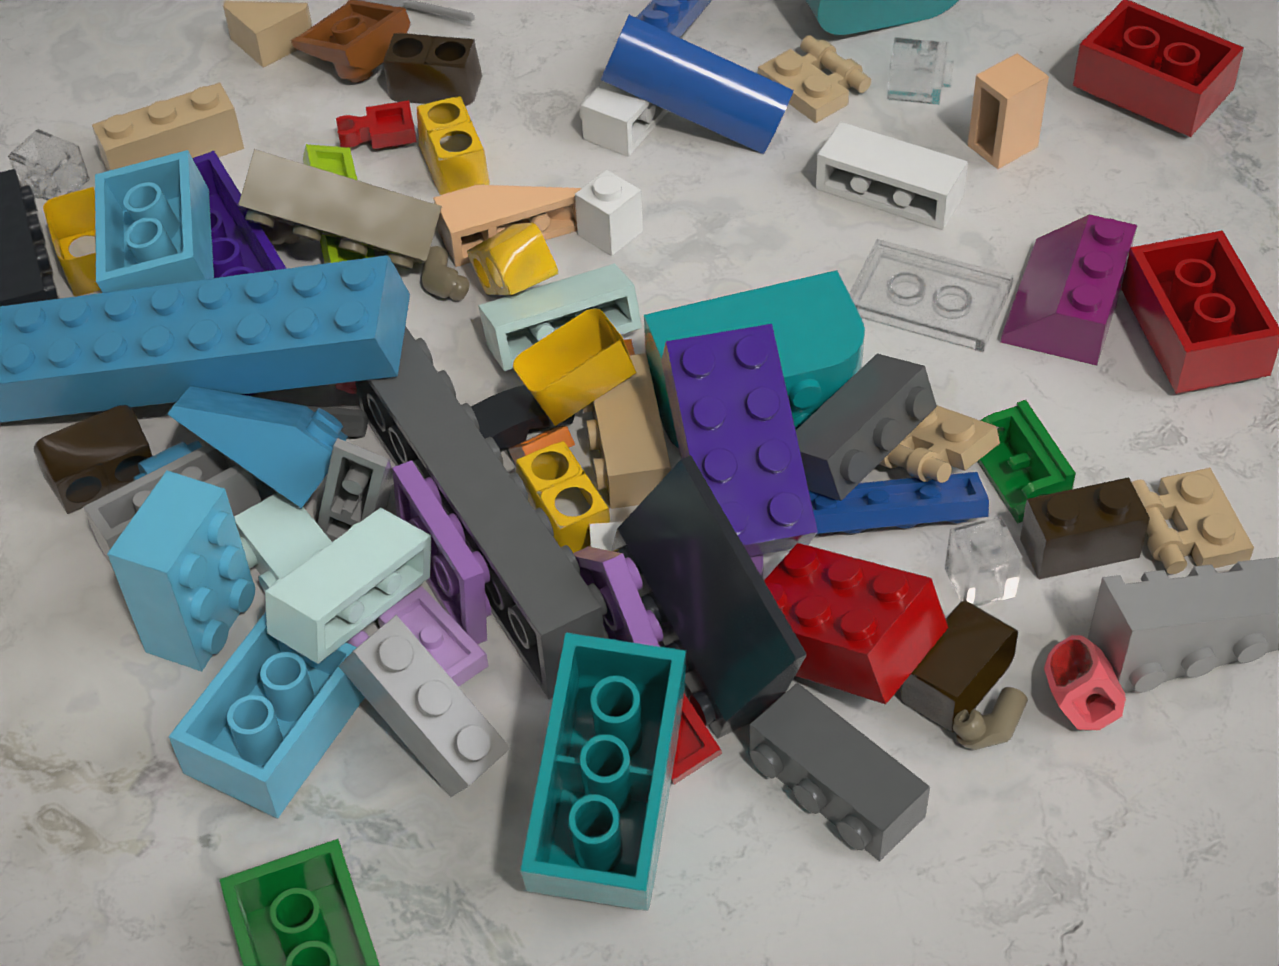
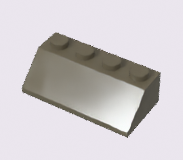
M256 149L253 151L238 205L239 210L247 212L245 220L270 228H273L275 221L294 226L292 234L320 242L321 236L326 235L339 239V248L366 256L368 248L386 253L394 265L407 269H412L414 262L422 264L427 261L442 207Z

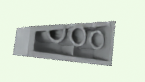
M1279 557L1239 561L1229 572L1218 573L1213 565L1195 566L1186 577L1171 579L1168 578L1164 570L1144 572L1141 577L1142 582L1125 584L1120 575L1102 577L1087 638L1103 651L1111 663L1125 693L1134 690L1137 692L1150 691L1165 681L1183 676L1200 677L1215 667L1237 661L1241 663L1253 662L1268 652L1279 650Z

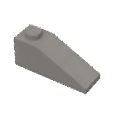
M337 438L332 450L317 523L332 542L346 533L354 524L361 522L380 507L384 510L387 509L393 486V472L390 459Z

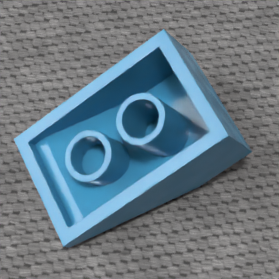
M190 386L167 414L301 509L328 474L332 450L337 438L346 441L348 437L341 431L343 428L342 423L333 415L320 408L314 412L303 405Z

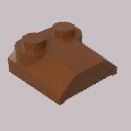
M348 0L346 4L298 37L293 38L291 42L297 50L332 62L340 78L349 79L351 82H359L370 77L373 74V69L384 62V57L393 34L408 33L411 22L406 9L403 7L361 0Z

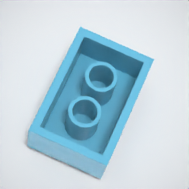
M188 150L95 174L96 283L103 293L214 278L209 189Z
M168 470L107 553L145 652L201 672L213 654H218L223 649L231 626L239 614L245 612L250 607L255 596V584L226 490Z
M265 612L169 735L183 774L278 819L365 698L339 668V665L357 647L344 643L317 664L267 634Z

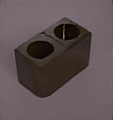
M394 33L384 57L388 95L393 101L409 100V103L427 104L461 96L464 105L468 106L476 98L482 79V71L474 39Z
M128 405L113 407L44 436L35 443L33 449L45 480L67 514L79 510L89 503L133 482V477L140 474L138 463L153 456L136 415Z
M965 599L947 616L948 629L902 684L900 694L902 703L951 732H955L953 720L956 715L963 710H967L970 715L971 711L975 710L1008 670L1015 656L1018 638L1017 629Z

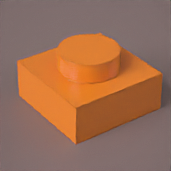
M563 426L549 429L508 450L516 465L517 459L552 444L564 441L570 448L575 443L568 427Z

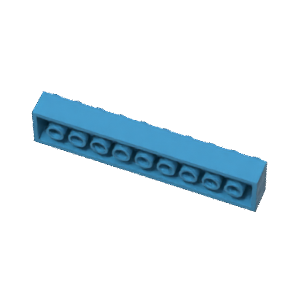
M389 255L0 306V423L104 411L119 405L138 407L177 402L190 386L241 395L396 377L399 371L410 293Z

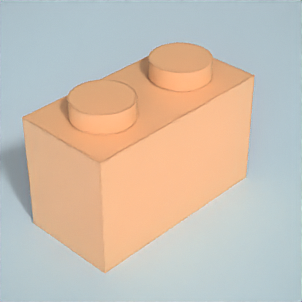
M1018 53L977 74L967 146L997 169L1037 148L1049 76Z

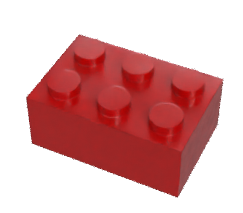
M1122 0L1080 43L1073 86L1123 107L1132 113L1192 137L1234 90L1244 47L1133 1Z
M1223 230L1130 247L1121 290L1176 394L1271 376L1279 350V326Z
M797 543L764 580L807 654L795 676L885 705L948 629L932 578Z

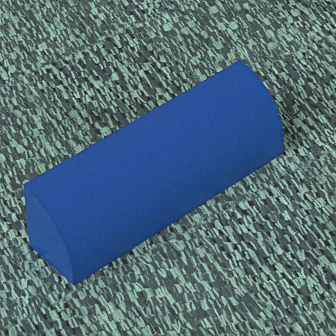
M631 15L627 17L601 77V80L762 154L767 150L794 91Z

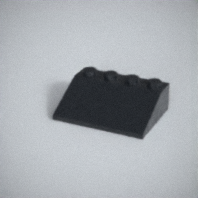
M691 455L685 457L673 467L617 528L612 551L623 553L625 558H630L636 565L643 583V587L638 590L645 610L652 611L660 624L663 633L662 641L665 644L663 647L686 651L685 682L692 693L689 696L690 703L705 726L710 725L718 739L753 722L784 695L807 654Z

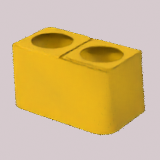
M461 96L417 106L419 147L439 195L474 185H489L490 180L485 151ZM456 134L467 135L472 141L467 149L460 152H449L440 146L441 138Z
M94 187L49 199L43 206L44 214L56 255L74 296H82L100 291L101 289L96 283V252L80 257H75L69 252L70 244L77 238L83 236L96 237Z
M535 223L511 225L467 250L470 262L487 295H513L558 275L555 260L540 229Z
M595 308L584 311L521 352L513 362L514 370L555 426L637 373L623 337L603 311Z
M564 441L555 443L516 460V473L525 485L528 502L534 510L541 508L546 513L553 528L554 539L559 546L567 545L573 553L588 546L591 547L590 524L610 523L609 507ZM571 487H578L591 508L580 516L563 515L555 507L556 496L561 491ZM538 491H539V492H542V493H541V498H540L539 495L537 494Z

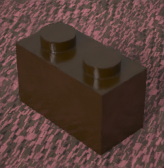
M1127 477L1027 499L1020 541L1038 580L1140 558L1150 517L1130 478Z

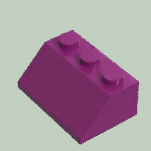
M1089 214L1036 238L1001 335V343L1097 366L1121 292L1129 249L1133 247L1137 225Z

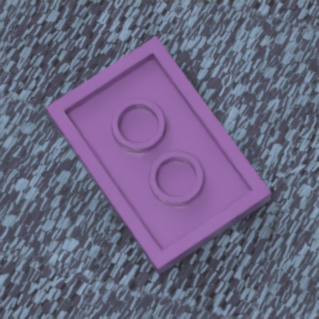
M412 460L393 467L397 517L431 535L430 578L426 580L427 584L442 608L477 644L487 641L486 617L491 616L492 612L489 600L485 594V583L490 581V574L483 556L479 551L471 552L466 545L465 534L459 519L455 514L447 515L444 511L440 493L432 478L424 479Z

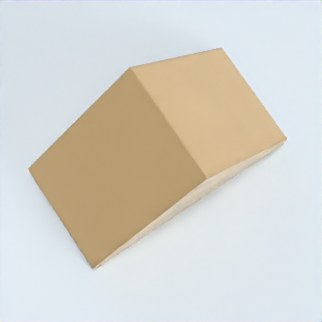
M225 0L223 4L231 40L263 68L297 51L293 47L291 40L312 27L308 3Z

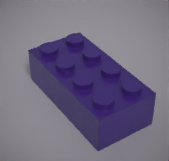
M766 324L666 341L661 363L681 459L692 456L749 556L789 550L797 543L809 545L818 531L773 325Z

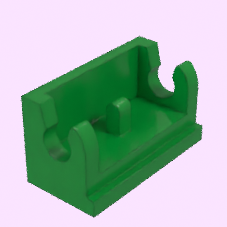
M1027 400L1017 402L1014 407L992 413L980 420L998 427L997 432L1000 444L978 460V463L1017 524L1023 522L1027 499L1073 489L1075 471Z

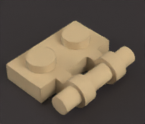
M811 35L806 36L800 45L801 50L806 53L805 56L802 57L792 49H789L758 66V74L794 90L789 104L815 124L848 105L849 88L853 87L860 93H863L871 85V78L863 73L861 65L852 59H843L836 54V48L826 40L818 41ZM827 68L833 74L828 76L821 70Z
M937 405L879 464L888 468H896L897 466L905 468L911 477L923 482L933 479L944 483L951 475V466L966 471L1000 444L997 427Z
M1211 468L1161 478L1158 488L1160 496L1157 493L1150 492L1144 480L1132 481L1150 517L1146 531L1149 536L1147 546L1153 558L1162 561L1168 574H1177L1187 567V561L1184 557L1190 555L1196 566L1213 565L1214 568L1233 565L1239 561L1251 559L1254 546ZM1172 519L1179 532L1169 528L1165 520Z

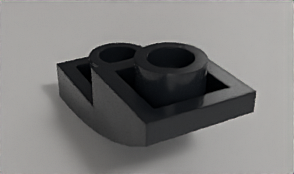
M525 385L505 390L471 406L477 418L480 433L484 439L492 437L499 450L513 447L526 441L529 429H546L550 426H555ZM575 414L558 425L573 424Z

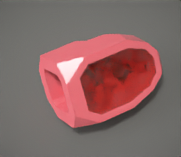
M1071 635L1055 645L1048 654L1044 671L1050 690L1059 708L1078 730H1101L1121 718L1126 700L1125 692L1103 651L1082 635Z

